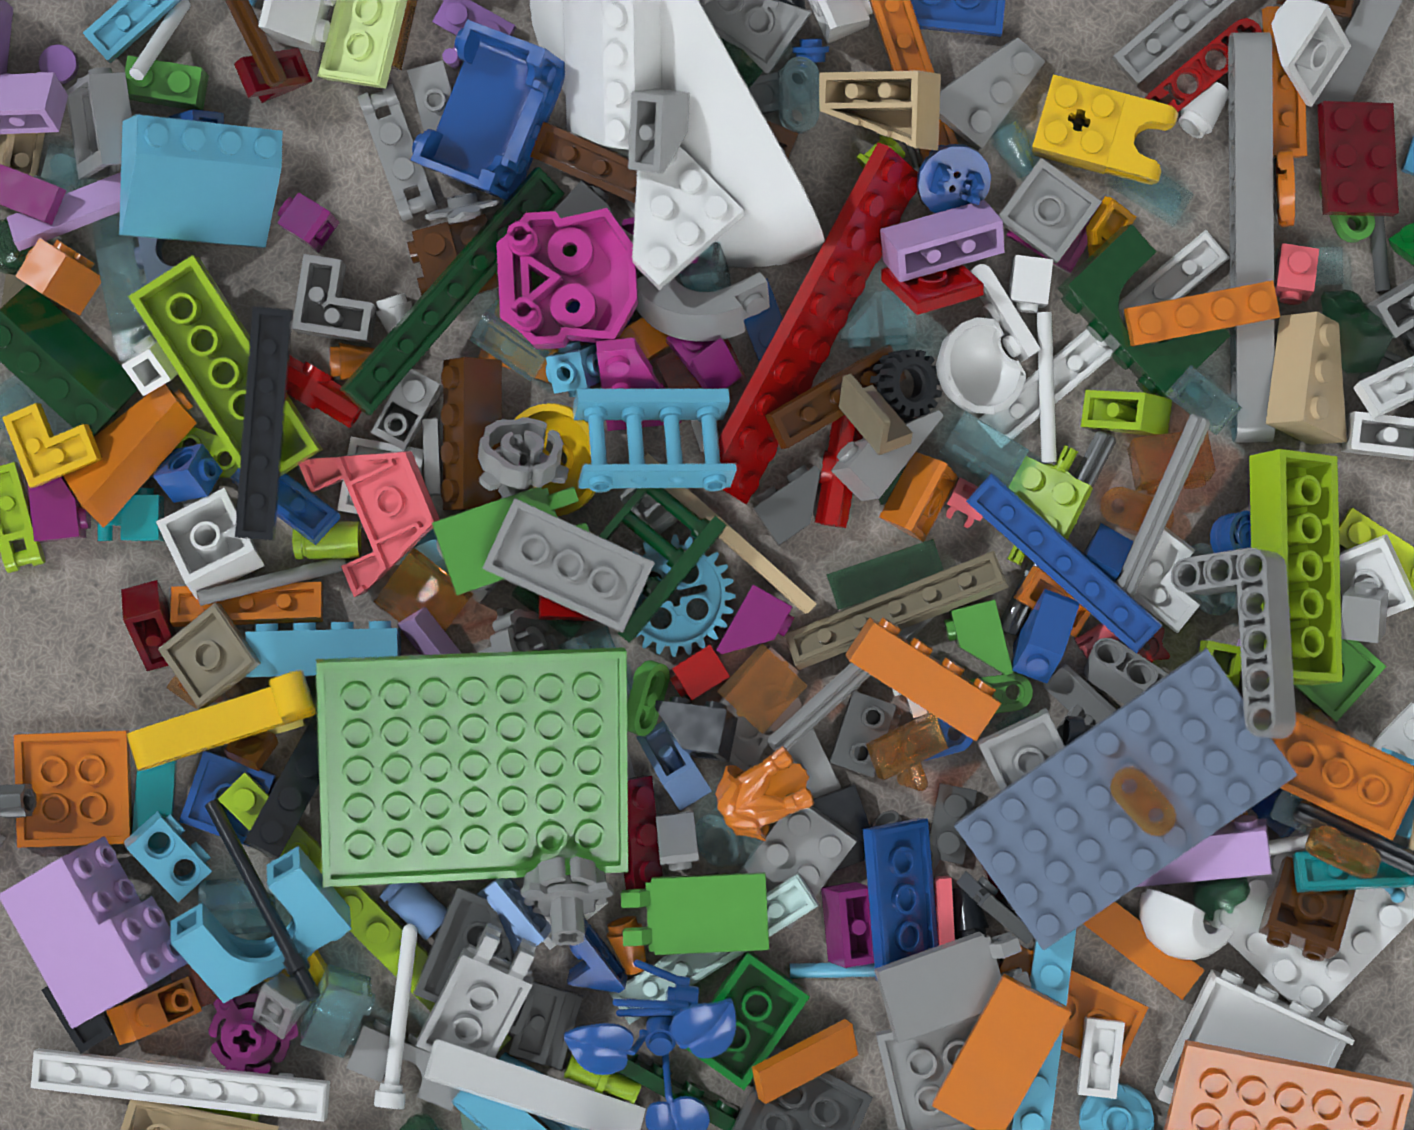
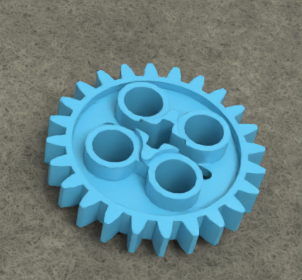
M673 535L671 544L677 549L681 546L685 551L693 543V539L690 536L684 546L679 545L677 535ZM644 542L646 554L642 557L655 562L651 571L657 572L663 579L671 569L666 564L668 560ZM718 552L711 554L709 557L703 555L696 564L699 569V576L695 582L690 584L681 582L677 587L678 590H685L699 585H706L707 590L702 593L682 597L680 599L681 605L674 607L671 601H666L660 608L670 611L672 615L671 624L668 628L659 630L653 627L649 621L636 636L637 638L642 634L645 637L642 648H647L653 641L657 643V654L660 655L665 646H670L672 657H675L678 646H683L686 653L690 655L692 651L691 643L696 642L703 649L705 648L703 637L708 635L714 640L718 639L713 628L716 625L723 628L728 626L720 617L722 613L733 614L734 610L724 604L725 600L735 598V594L725 592V587L732 584L734 580L730 578L722 579L721 576L728 568V565L716 567L714 564L719 556ZM643 589L635 604L636 609H638L641 606L642 601L647 598L642 594V592L644 591ZM695 598L703 599L708 605V614L701 620L691 619L686 611L687 604Z

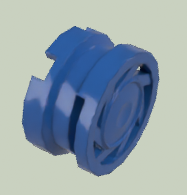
M1244 510L1218 517L1210 532V544L1214 553L1251 548L1250 511Z

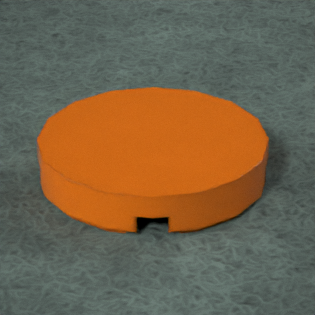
M1292 150L1279 151L1277 153L1276 192L1279 204L1277 220L1280 227L1294 226L1295 173Z

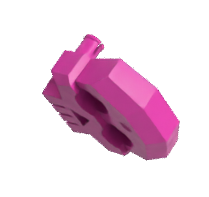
M608 208L560 218L556 211L525 213L520 221L514 222L509 226L507 234L497 242L500 318L517 329L536 349L565 348L570 342L569 340L596 343V341L619 339L638 305L637 267L632 259L633 243ZM569 245L577 247V253L572 257L564 255V249ZM532 272L546 280L534 291L532 287ZM571 301L580 303V309L576 313H570L566 309Z

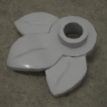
M476 192L448 197V207L426 214L425 219L448 218L450 223L464 222L479 216L481 209L498 205L499 199L478 201Z

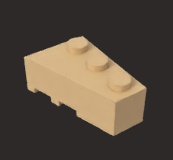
M925 71L820 73L818 111L857 126L868 128L883 136L894 138L914 148L938 151L941 74Z
M1319 312L1280 316L1266 417L1267 425L1306 444L1347 442L1339 323Z

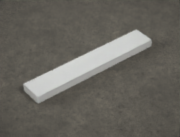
M436 1040L433 1043L424 1076L425 1079L580 1130H641L646 1109L441 1040Z

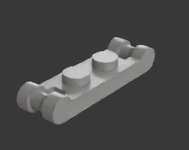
M389 84L386 89L382 88L383 91L369 95L367 92L358 95L357 98L399 214L404 222L412 219L415 213L426 210L428 213L437 210L438 207L423 166L411 161L414 141L393 84ZM388 105L391 115L378 119L374 109ZM418 186L421 196L407 200L404 191Z

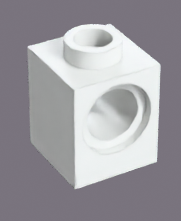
M1015 255L1012 259L1008 297L1016 305L1015 308L1018 312L1038 313V307L1045 308L1048 305L1053 259Z

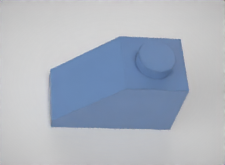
M664 721L657 724L648 735L636 737L662 785L680 811L712 792L692 756L681 748Z

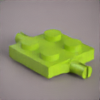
M1064 445L1055 465L1043 464L1024 456L1009 488L1068 540L1093 487L1074 478L1068 472L1079 452ZM1014 545L1007 560L1021 566L1026 555Z

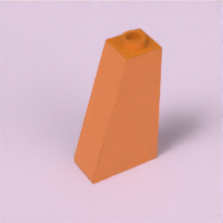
M164 384L147 394L94 437L102 460L64 475L65 480L82 507L102 527L110 523L197 424L189 412L193 404L180 389L173 392Z

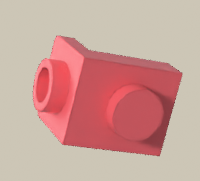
M1286 243L1280 245L1274 283L1276 297H1279L1280 302L1298 305L1302 301L1307 302L1315 288L1319 249Z

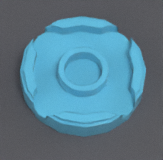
M1118 1083L1116 1099L1087 1096L1080 1108L1079 1126L1080 1130H1154V1115L1150 1102L1139 1090L1128 1084Z

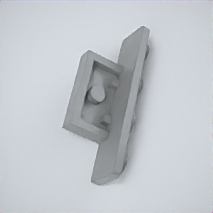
M1063 664L1052 674L1048 683L1043 684V687L1069 710L1066 716L1083 717L1085 725L1095 726L1116 711L1112 705L1067 664ZM1065 717L1056 728L1061 739Z

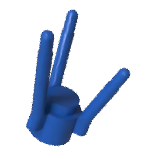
M635 960L634 965L674 983L675 987H667L665 1000L617 998L613 1000L614 1006L632 1007L631 1009L617 1010L616 1015L618 1017L674 1016L681 1009L698 1004L699 987L689 986L690 977L677 976L654 965Z

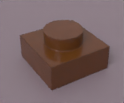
M265 731L231 742L224 751L228 759L259 771L279 742L275 734Z

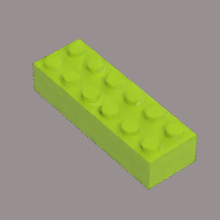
M192 255L128 297L240 469L250 335L201 259ZM286 394L280 477L323 450L288 394Z
M1285 449L1250 455L1251 548L1276 552L1283 557L1286 563L1293 683L1312 686L1342 682L1338 458L1332 455ZM1261 562V564H1260V568H1259V571H1260V572H1261V570H1262V568H1263V562ZM1265 599L1262 603V611L1265 607ZM1267 637L1264 641V649L1267 646Z

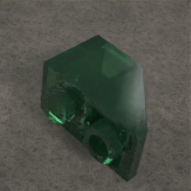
M1351 290L1323 292L1321 296L1322 314L1339 323L1342 369L1346 373L1376 372L1394 335L1385 327L1382 319L1373 314L1362 302V298L1356 292Z

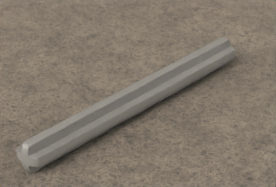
M1190 415L1117 579L1116 584L1132 598L1135 596L1210 427V422L1199 415Z
M933 618L902 629L898 635L909 641ZM850 663L768 738L769 745L774 751L782 746L789 750L862 684L870 674Z

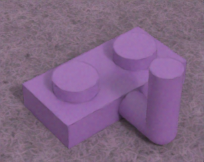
M444 0L432 21L457 36L460 29L464 28L467 19L511 36L517 28L514 24L471 0ZM455 46L453 49L448 48L443 52V60L450 67L457 68L462 64L463 61L459 59Z

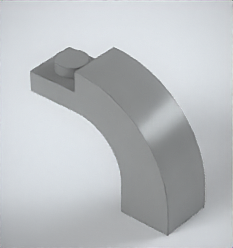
M760 272L727 288L713 292L689 290L681 286L674 278L662 289L658 290L646 276L637 279L638 305L636 310L652 327L678 339L716 341L719 338L726 339L745 332L744 319L770 308L768 282Z

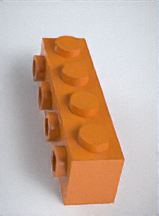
M869 617L846 652L845 656L847 659L974 741H977L1001 705L1000 701L993 695L996 689L978 677L974 683L962 676L965 669L948 658H945L943 662L935 659L930 655L933 649L914 637L910 643L898 634L902 629L886 618L882 617L880 622H877Z

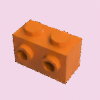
M41 238L29 250L23 265L15 276L79 316L104 279L91 270L95 265L92 261L58 240L52 246Z

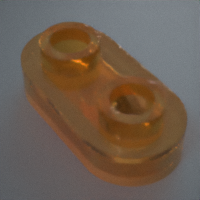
M1114 487L1102 495L1099 502V510L1107 522L1138 533L1154 497L1126 487ZM1120 499L1124 502L1125 507L1121 513H1116L1112 510L1111 504L1113 500ZM1173 510L1165 526L1169 530L1174 523Z
M1123 767L1114 773L1110 781V791L1115 801L1145 833L1152 836H1162L1168 833L1175 825L1176 812L1172 803L1138 768ZM1132 779L1137 783V787L1133 792H1125L1122 789V784L1125 780ZM1153 808H1159L1163 811V816L1158 821H1152L1148 817L1149 811Z
M1320 826L1319 828L1311 829L1305 843V849L1309 854L1346 873L1359 878H1373L1377 875L1381 857L1375 848L1367 843L1356 842L1342 835L1334 827Z

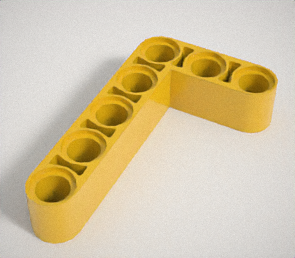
M303 670L283 674L269 680L271 687L128 733L127 738L137 770L142 771L317 714Z

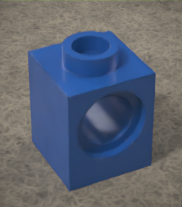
M197 444L174 449L157 468L153 477L172 502L176 503L209 496L223 470L205 446Z

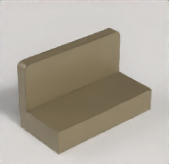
M852 374L843 376L839 408L876 453L881 455L911 444L913 432L875 387L870 385L863 388Z

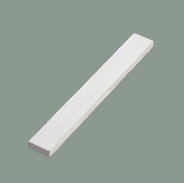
M1207 230L1202 232L1119 302V314L1126 329L1124 309L1183 298L1230 259ZM1087 329L1053 356L1055 404L1112 357L1111 353L1113 350L1106 342L1096 340ZM1039 369L1025 380L1020 396L1008 409L995 414H984L976 421L999 449H1002L1040 417Z
M38 1048L33 1052L31 1088L324 1122L328 1116L330 1081Z

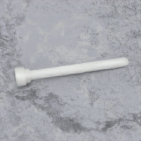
M413 924L405 925L402 930L384 1083H380V1089L375 1090L374 1106L404 1109L406 1093L402 1092L403 1085L399 1083L418 933L417 927Z

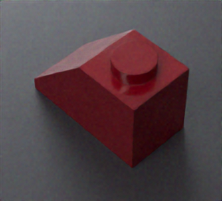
M158 580L121 589L123 621L146 671L169 666L158 648L176 635V631L170 623L169 605Z

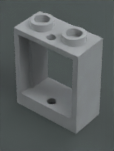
M109 67L94 68L89 70V74L85 77L78 78L77 83L66 90L79 180L107 178L121 172L122 121L132 117L125 72L112 73Z

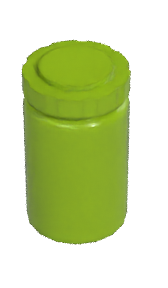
M338 521L316 545L293 529L292 546L295 558L304 559L305 556L308 559L360 558L362 552L360 521Z

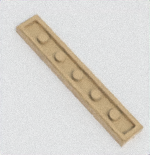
M648 453L644 457L645 464H660ZM664 488L700 519L705 517L711 521L716 516L728 527L718 538L802 613L808 614L817 603L688 488Z

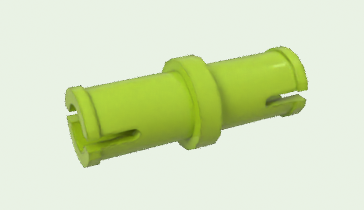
M571 1055L563 1077L592 1087L595 1092L601 1094L605 1092L627 1100L632 1104L635 1103L642 1085L617 1072L610 1075L590 1073L579 1065L573 1055Z

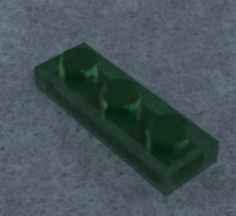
M934 539L826 574L837 610L876 598L944 571Z

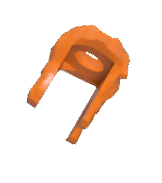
M784 746L764 759L762 763L747 771L740 769L736 765H728L725 767L723 777L715 792L717 809L723 815L726 825L733 829L736 835L766 841L770 823L779 821L785 816L798 812L801 809L811 808L814 805L813 795L806 788L810 776L802 764L794 763L791 754Z

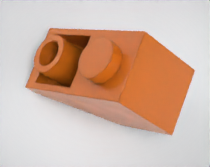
M187 976L107 1009L106 1012L118 1042L122 1045L139 1040L202 1012V1009Z

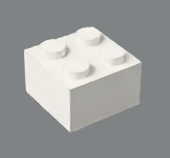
M225 488L156 521L185 584L196 599H198L197 591L231 583L265 566L252 539L235 538L237 508Z

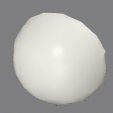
M976 317L963 322L954 328L942 341L936 362L939 382L947 397L967 412L995 414L1008 409L1020 396L1026 380V373L1020 362L1011 359L1004 352L1001 346V337L1004 333L999 323L994 319Z
M1148 888L1146 892L1141 894L1139 917L1146 937L1156 948L1168 956L1186 960L1208 957L1227 944L1234 933L1232 931L1233 927L1230 925L1227 928L1221 924L1219 928L1204 924L1203 918L1205 913L1173 896Z

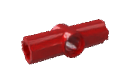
M290 355L287 394L313 410L319 409L351 429L363 411L340 390L342 386L334 382L333 377L306 361L302 363Z
M844 415L831 424L828 450L824 451L823 466L819 476L821 488L814 523L846 529L853 492L831 470L839 461L837 455L840 450L850 442L863 439V436Z

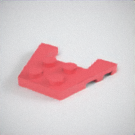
M412 451L309 458L299 464L307 486L312 493L344 480L373 552L341 566L354 597L365 594L433 529L432 522L440 520Z

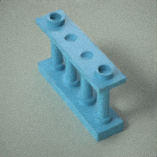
M577 389L573 404L574 420H585L588 422L591 464H583L579 478V489L604 492L611 488H704L708 491L730 488L736 473V464L720 463L716 422L717 420H723L730 403L728 389ZM605 420H623L626 422L630 464H607L604 433ZM660 420L664 422L667 464H645L641 421ZM680 420H698L701 422L705 464H683Z

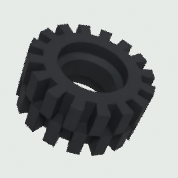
M916 349L889 352V355L882 356L879 359L882 364H875L873 371L877 372L878 376H871L870 383H876V390L900 418L920 417V415L930 413L929 408H935L938 404L933 398H940L943 392L937 390V385L941 384L939 379L936 378V366H931L935 359L932 356H925V351H916ZM905 369L910 372L914 381V389L910 398H906L900 389V376Z

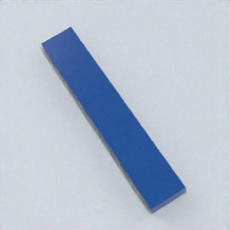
M993 473L967 499L966 502L1136 654L1162 627V624Z

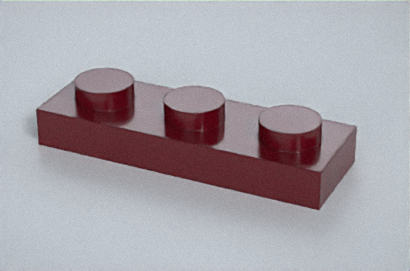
M652 776L628 778V872H624L626 890L646 889V883L651 882L652 877H663Z

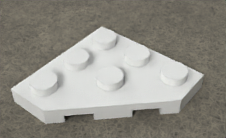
M681 146L678 147L664 173L659 174L637 170L632 259L634 265L658 290L662 289L744 216V210Z

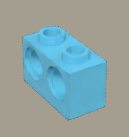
M157 811L124 841V844L128 851L179 902L212 872L210 866L206 863L211 857L199 843L195 841L190 845L181 836L186 830L171 814L164 818ZM156 832H163L168 835L166 845L159 849L149 847V837ZM182 859L191 860L193 862V869L189 874L179 876L173 872L174 866L178 861Z

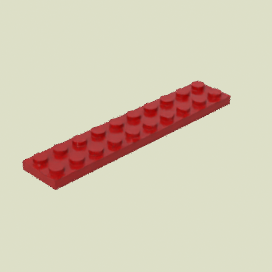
M877 143L718 439L720 463L736 464V473L730 488H724L721 491L746 505L752 494L756 492L759 481L769 462L775 457L779 445L765 415L811 389L813 380L822 363L828 358L830 348L839 331L845 326L853 305L864 291L868 277L875 264L882 257L880 229L900 223L905 208L918 190V172L887 145Z

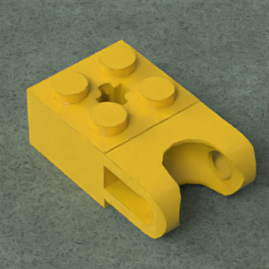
M1053 74L1032 145V155L1101 174L1106 173L1153 185L1160 180L1161 167L1156 160L1140 154L1134 145V140L1139 133L1146 129L1163 131L1171 129L1176 124L1179 114L1174 107ZM1081 118L1089 126H1082V131H1075L1071 121Z

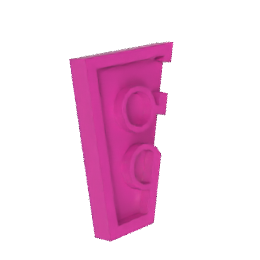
M635 338L596 341L602 389H666L663 383H659L650 362ZM606 420L607 431L627 429L626 422L623 420ZM660 420L641 421L642 427L664 425V422Z

